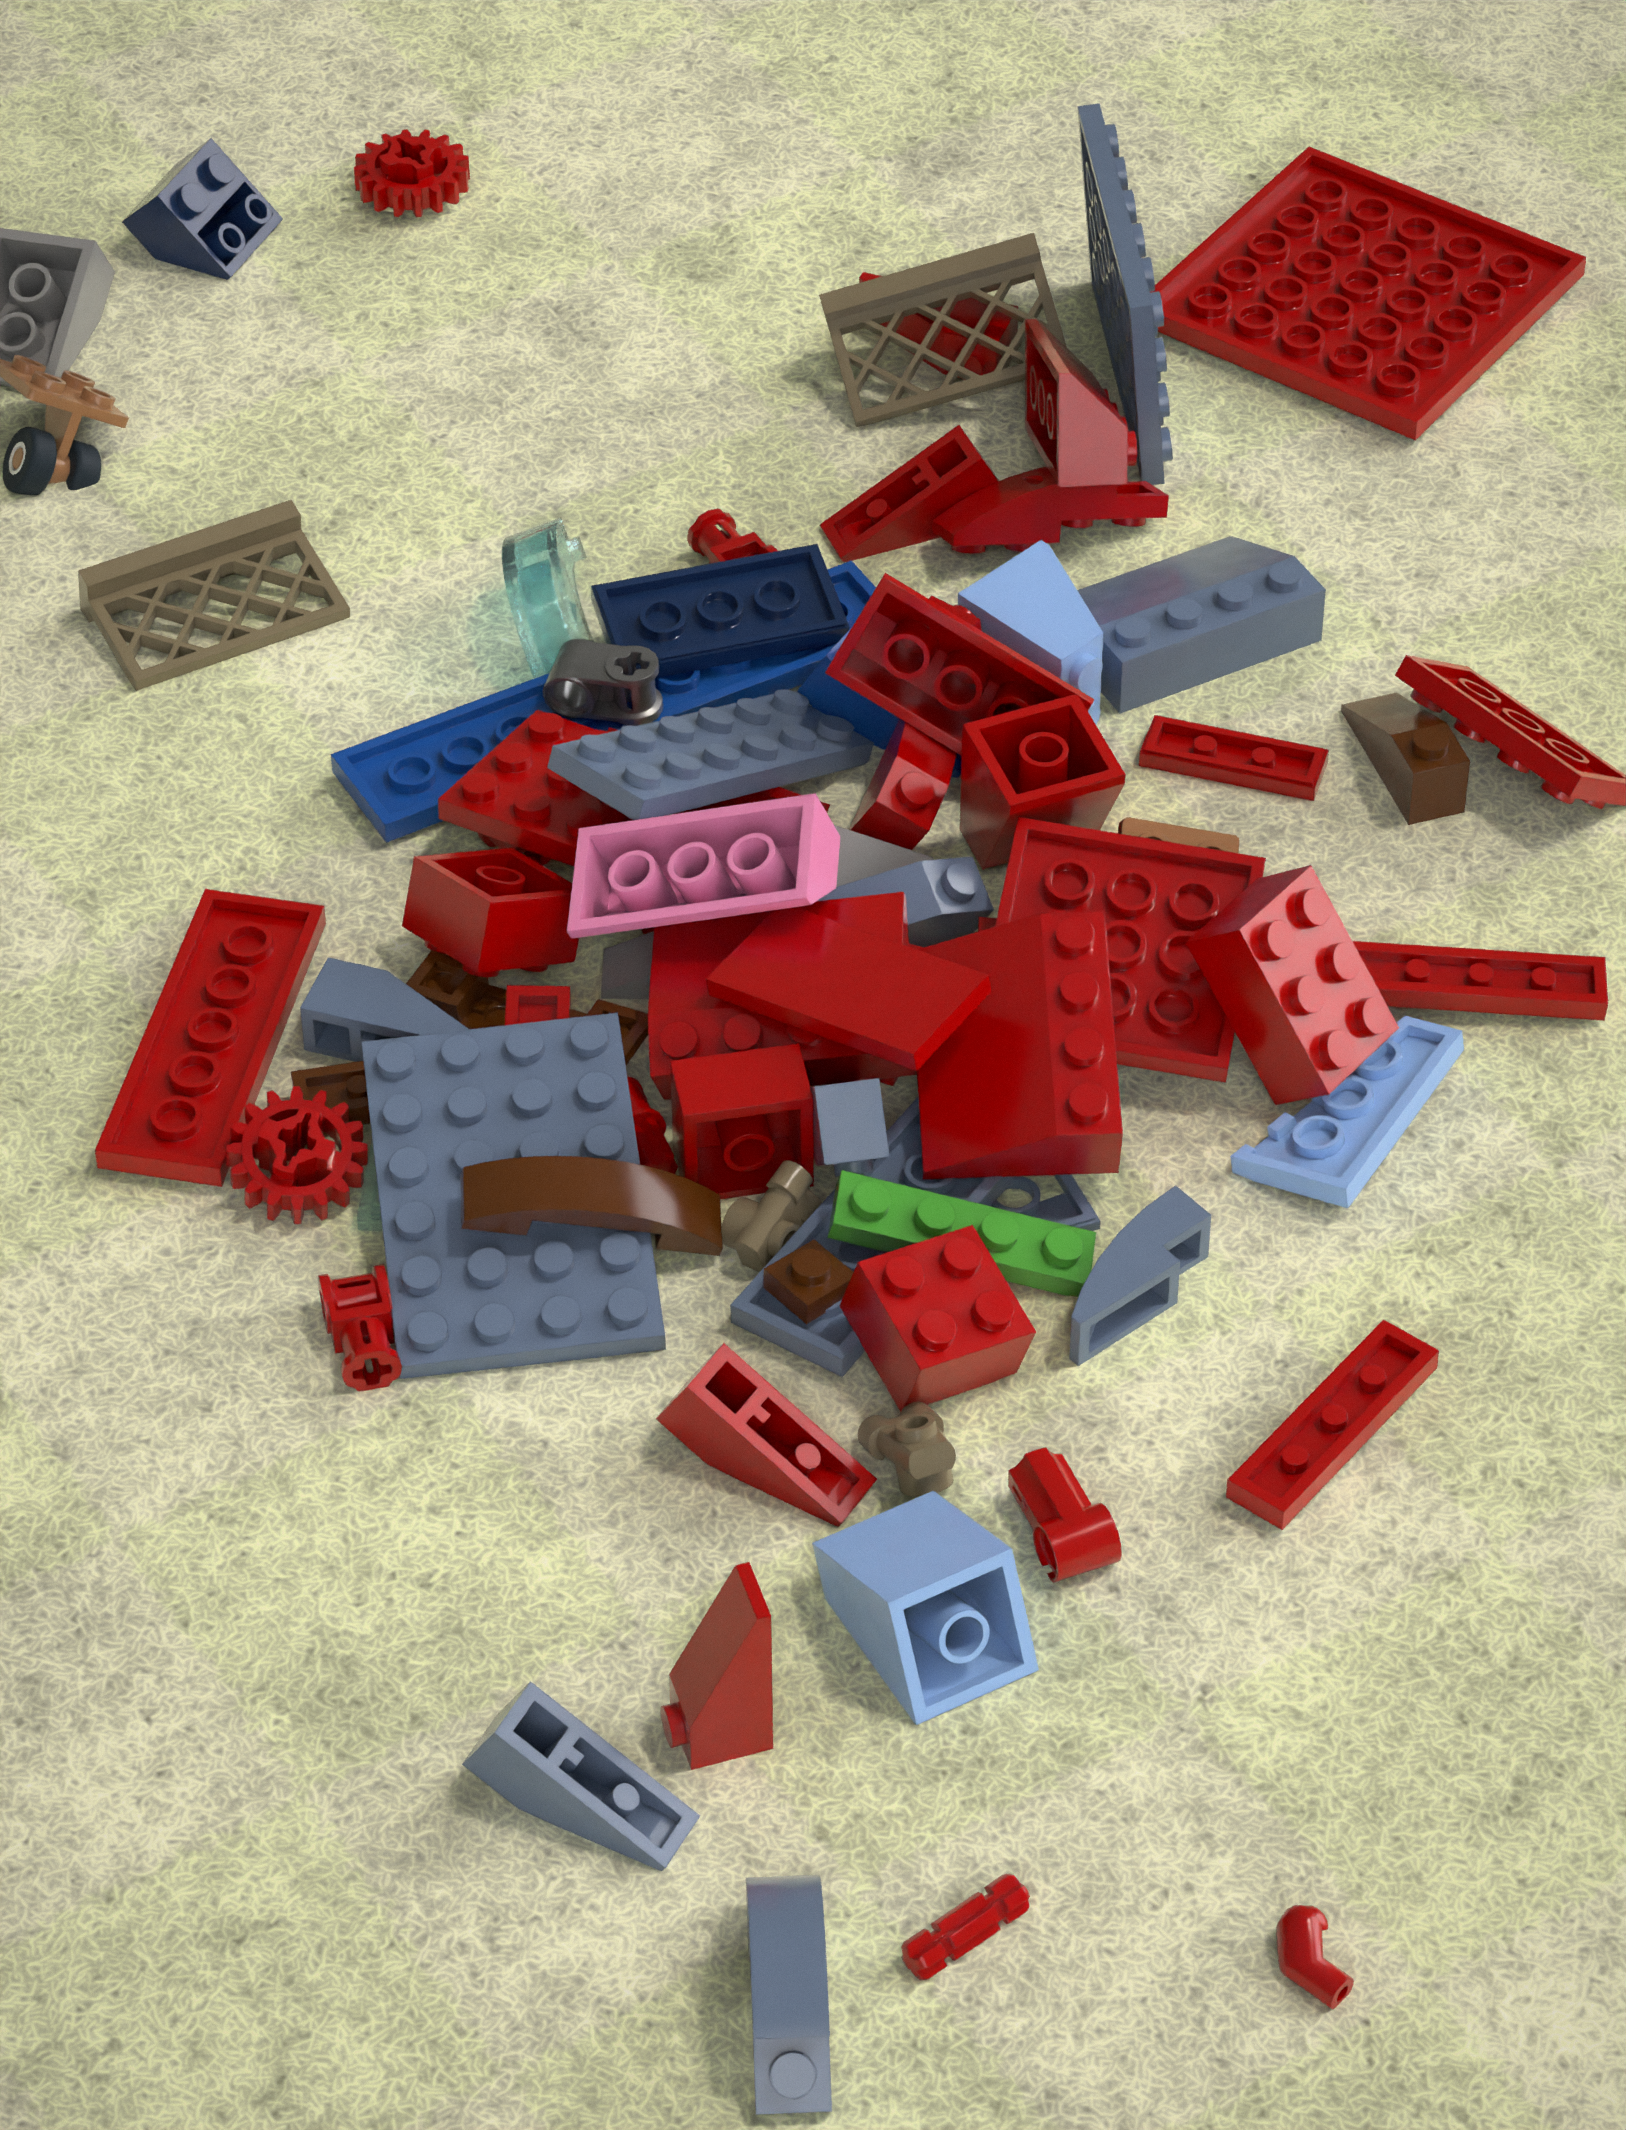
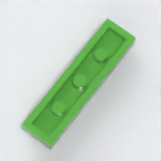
M842 1170L835 1187L827 1238L890 1252L973 1225L1006 1281L1065 1296L1079 1297L1080 1291L1092 1270L1096 1232Z

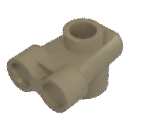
M789 1160L783 1161L766 1184L768 1190L760 1202L741 1197L726 1212L721 1228L722 1241L724 1245L737 1251L742 1265L760 1272L822 1204L820 1199L809 1189L813 1182L811 1175L799 1164Z
M923 1402L910 1403L902 1409L897 1417L892 1419L882 1415H872L866 1418L859 1426V1443L874 1458L878 1460L887 1458L895 1464L899 1488L903 1494L922 1496L931 1491L939 1493L950 1487L953 1483L952 1468L956 1460L955 1449L943 1434L944 1423L942 1418Z

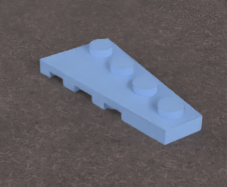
M1405 1015L1396 1022L1399 1029L1329 1095L1312 1098V1101L1294 1116L1286 1112L1267 1126V1138L1254 1148L1245 1144L1230 1156L1232 1172L1257 1183L1349 1208L1464 1051L1462 1030Z

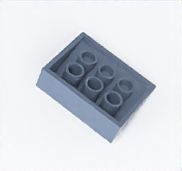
M1233 536L1077 590L1103 631L1101 693L1119 714L1322 641L1326 589L1295 556Z

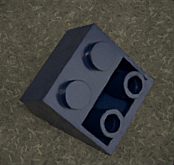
M210 138L176 163L122 223L155 259L228 280L283 218L214 140Z

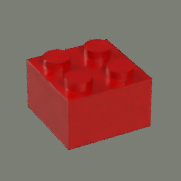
M501 848L414 856L402 927L425 940L424 945L428 949L447 954L462 963V969L465 972L479 977H496L499 975L500 970L518 968L531 972H543L548 969V965L575 962L579 938L571 939L567 933L572 883L517 850Z
M799 1043L670 1061L673 1152L678 1165L679 1176L709 1188L719 1194L720 1199L763 1194L768 1190L766 1184L782 1162L789 1160L802 1166L811 1175L813 1182L810 1187L814 1186L813 1095Z
M973 1225L857 1262L839 1305L900 1412L910 1403L923 1402L928 1405L1017 1373L1036 1334L1035 1328Z

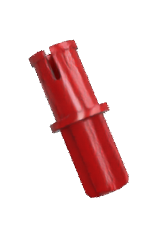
M627 1077L640 1165L675 1174L678 1165L664 1136L666 1122L660 1112L651 1109L639 1081L633 1077Z

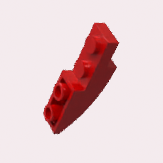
M1046 466L1005 478L957 502L933 520L932 532L948 542L952 550L960 553H983L986 550V545H1004L1006 549L1023 552L1040 540L1045 543H1060L1061 525L1072 528H1089L1093 526L1094 520L1111 519L1112 523L1117 525L1137 527L1145 525L1146 518H1167L1169 495L1147 481H1132L1123 485L1058 487Z

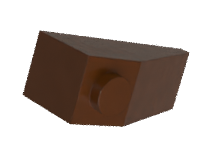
M1397 692L1341 705L1342 714L1408 825L1465 812L1470 760L1447 722Z

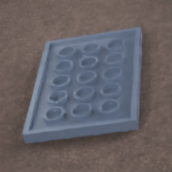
M1100 103L1078 106L1091 285L1128 431H1135L1136 463L1141 481H1147L1151 485L1165 484L1163 462L1172 461L1173 452L1168 427L1161 428L1164 425L1163 417L1170 416L1165 382L1158 383L1161 381L1160 372H1167L1163 338H1155L1158 337V327L1164 326L1161 295L1159 291L1153 292L1155 291L1151 258L1146 257L1142 224L1137 223L1134 194L1132 189L1128 190L1125 160L1123 156L1119 157V144L1115 124L1105 125Z
M618 1013L362 1042L388 1282L393 1307L396 1351L402 1364L399 1379L666 1350L665 1330L650 1233L532 1221L527 1236L461 1229L460 1174L463 1167L501 1159L531 1156L592 1157L640 1165Z

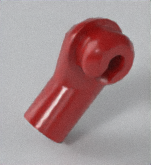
M1294 1905L1284 1912L1277 1923L1278 1967L1284 1976L1329 2008L1335 2009L1351 1992L1354 1980L1323 1958L1322 1931L1328 1929V1921L1324 1913L1312 1905Z

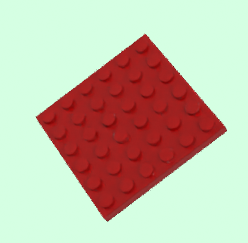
M1309 146L1155 285V291L1153 292H1160L1164 313V326L1158 327V332L1416 441L1584 275L1586 257Z

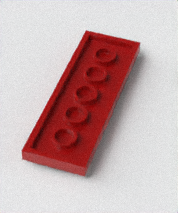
M210 889L204 890L96 1146L97 1168L218 1187L223 1186L230 1168L226 1165V1145L232 1144L230 1126L232 1122L246 1123L244 1106L248 1103L255 1105L325 928L326 917L323 905Z

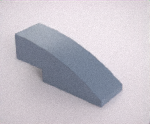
M1176 1185L1147 1205L1116 1235L1098 1258L1086 1279L1071 1316L1069 1359L1077 1366H1080L1177 1304L1179 1275L1208 1257L1211 1214Z

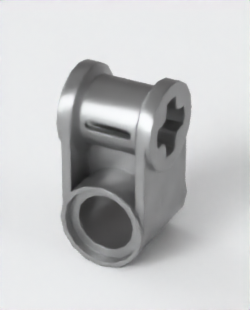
M571 639L560 648L544 685L543 697L545 703L554 712L568 718H589L633 726L651 723L663 711V697L655 688V678L659 673V660L653 651L642 646H620L597 643L586 639ZM636 663L641 665V669H636ZM627 702H632V709L628 707Z

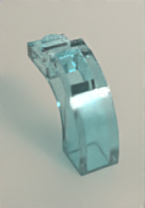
M562 518L510 535L504 539L502 544V567L508 600L533 678L551 671L558 652L565 642L571 639H586L594 642L580 602L574 571L575 563L587 557L580 537L568 538Z

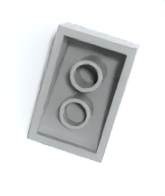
M0 228V359L12 362L14 355L24 356L46 366L44 373L60 378L64 370L69 371L101 320L115 274L114 269L95 240ZM0 377V385L12 387Z

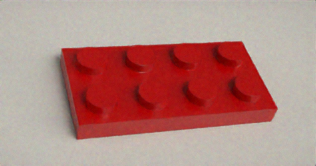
M1410 655L1404 657L1395 676L1413 688L1410 697L1414 701L1438 713L1445 710L1456 718L1453 727L1457 731L1477 742L1485 743L1486 740L1500 749L1497 758L1511 768L1523 773H1529L1531 770L1544 779L1541 788L1546 793L1567 804H1573L1575 799H1580L1599 809H1603L1606 803L1626 806V775L1480 674L1468 666Z

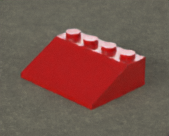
M904 892L816 901L811 905L797 907L909 947L907 906ZM773 910L654 927L648 1003L650 1077L664 1100H671L670 1061L798 1043L810 1086L917 1075L915 1070L709 996L706 978Z
M1105 911L1039 913L917 949L988 974L992 991L917 1070L923 1179L1119 1173L1123 1127Z

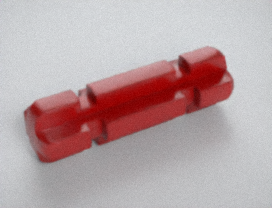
M1013 1874L1001 1875L984 1887L987 1892L985 1896L980 1892L973 1894L932 1922V1932L922 1929L904 1941L901 1946L903 1953L901 1958L904 1965L919 1980L931 1978L947 1967L944 1959L950 1957L953 1961L957 1960L1001 1930L998 1922L1003 1920L1006 1924H1009L1027 1912L1030 1907L1028 1901L1030 1895L1025 1885L1021 1884Z

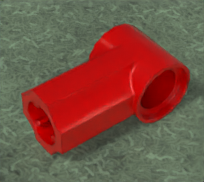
M1047 1447L1024 1454L1022 1460L1015 1467L1008 1470V1487L1033 1529V1541L1041 1565H1050L1053 1571L1047 1573L1053 1583L1117 1563L1121 1560L1120 1537L1109 1510L1102 1503L1091 1504L1062 1454H1054Z

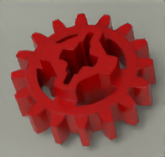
M408 129L402 130L401 134L394 135L393 137L385 133L381 135L382 144L367 142L365 144V153H359L355 156V190L360 191L363 203L374 201V211L377 212L390 207L393 208L394 217H400L405 210H412L416 218L422 217L423 209L427 208L440 213L443 212V202L457 204L459 203V193H467L469 190L468 155H463V146L460 143L450 145L449 136L446 134L434 139L433 137L430 138V130H423L419 136H411Z
M293 1086L290 1100L281 1101L280 1097L271 1090L267 1092V1107L263 1110L252 1103L244 1106L246 1123L232 1122L230 1126L232 1144L226 1145V1165L232 1167L230 1169L232 1188H245V1205L249 1209L264 1201L267 1203V1219L274 1221L282 1210L291 1211L293 1223L301 1224L304 1211L313 1209L316 1216L324 1220L328 1218V1202L333 1201L342 1207H347L350 1204L349 1187L362 1188L364 1183V1168L362 1166L368 1165V1144L362 1143V1122H348V1104L342 1102L330 1109L327 1107L326 1091L320 1090L313 1100L310 1101L303 1099L300 1086ZM323 1132L327 1133L334 1141L325 1139ZM254 1158L259 1160V1168L270 1172V1179L261 1172Z

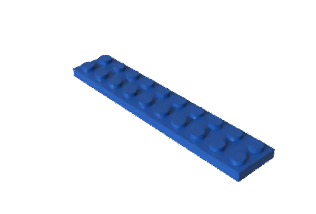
M853 561L827 569L850 629L876 588ZM836 644L655 678V688L663 697V711L652 722L660 721L665 716L677 717L698 712L704 707H720L737 703L742 698L754 699L775 694L777 690H789L800 686ZM550 673L331 754L332 773L386 843L442 822L443 820L439 819L438 812L439 797L536 710L559 715L545 703L543 697V688ZM627 702L628 707L632 709V702ZM561 716L564 719L596 730L608 731L609 727L621 730L623 726H627L619 722Z

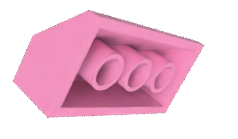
M816 793L579 828L567 933L573 939L811 905L836 889L840 835Z

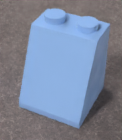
M1040 540L959 592L958 605L967 608L980 619L982 632L1093 698L1094 702L1088 713L1094 723L1097 724L1101 713L1103 631L1050 545Z
M935 1491L926 1493L812 1543L826 1601L916 1725L1039 1671L1012 1548Z

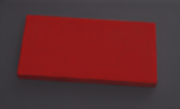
M797 907L773 910L706 978L709 996L915 1071L932 1056L992 992L989 975Z

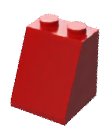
M1078 694L963 724L959 829L982 870L1009 862L1018 817L1100 830L1125 785L1126 774Z

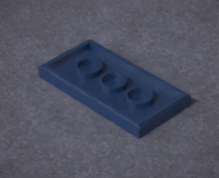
M818 544L591 586V601L606 644L649 648L656 654L659 660V673L656 678L837 644L850 630ZM636 663V669H641L639 663Z

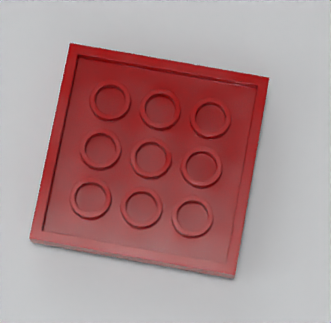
M1018 817L995 926L1039 913L1105 911L1117 1064L1226 1083L1235 1031L1186 942L1257 878L1263 877L1266 858Z

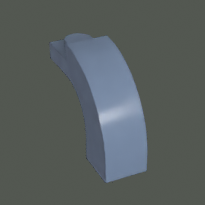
M820 1875L746 1878L756 2115L832 2112L827 1959Z

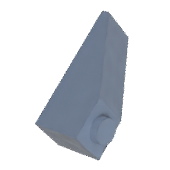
M973 857L918 861L838 886L818 900L904 892L906 895L909 944L920 947L931 946L974 933L978 929L979 917H988L994 911Z
M329 957L300 1007L304 1050L354 1062L364 1061L362 1042L469 1030L387 970Z
M879 1078L810 1087L813 1095V1142L816 1166L833 1164L835 1177L840 1176L842 1170L856 1174L874 1172L873 1159L890 1157Z
M531 1681L496 1715L462 1763L463 1766L518 1809L660 1871L667 1867L700 1817L698 1813Z

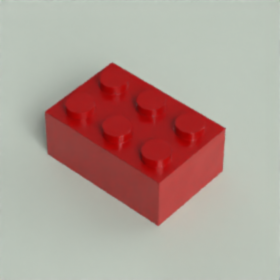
M1311 865L1257 878L1186 942L1275 1105L1329 1095L1399 1029Z

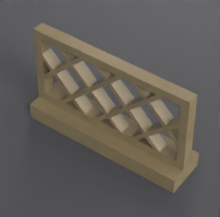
M1034 233L819 295L856 427L874 424L1025 380V355L1017 351L1025 339V319H1037L1042 309L1044 310L1047 323L1039 319L1037 320L1067 348ZM1035 279L1039 296L1028 314L1003 302L1012 285ZM997 290L994 297L987 294L988 292ZM972 297L988 305L975 329L949 317L958 301ZM943 306L940 312L933 309L936 307ZM996 311L1022 323L1009 347L983 334ZM919 313L934 321L921 345L896 333L905 316ZM890 321L887 327L880 325L881 323ZM943 326L968 338L955 362L929 350ZM865 328L881 337L866 361L846 350L842 337L843 334ZM889 342L915 354L901 378L876 366ZM977 343L1003 356L994 372L980 376L964 368ZM923 359L949 371L939 388L925 391L910 383ZM1011 361L1019 364L1008 368ZM850 364L861 369L856 379H854ZM870 374L895 387L886 403L866 409L862 408L859 392ZM958 376L965 379L963 381L954 383ZM904 392L911 395L905 398H901Z
M292 500L78 570L80 610L89 623L92 621L96 623L120 667L136 691L350 618V607L301 529V514ZM297 553L303 563L298 574L270 567L272 561ZM235 573L251 577L245 592L217 585L220 578ZM262 581L289 588L290 590L284 602L280 603L256 596ZM182 591L198 595L191 610L163 603L167 596ZM301 592L324 598L328 604L327 607L313 612L294 607ZM209 599L236 606L237 608L231 620L226 621L202 614ZM128 609L144 613L138 628L113 622L110 615ZM248 610L276 618L272 626L260 630L241 625ZM156 617L183 624L176 640L149 632ZM194 628L222 636L219 644L207 648L187 643ZM141 646L169 654L165 662L143 670L135 659Z

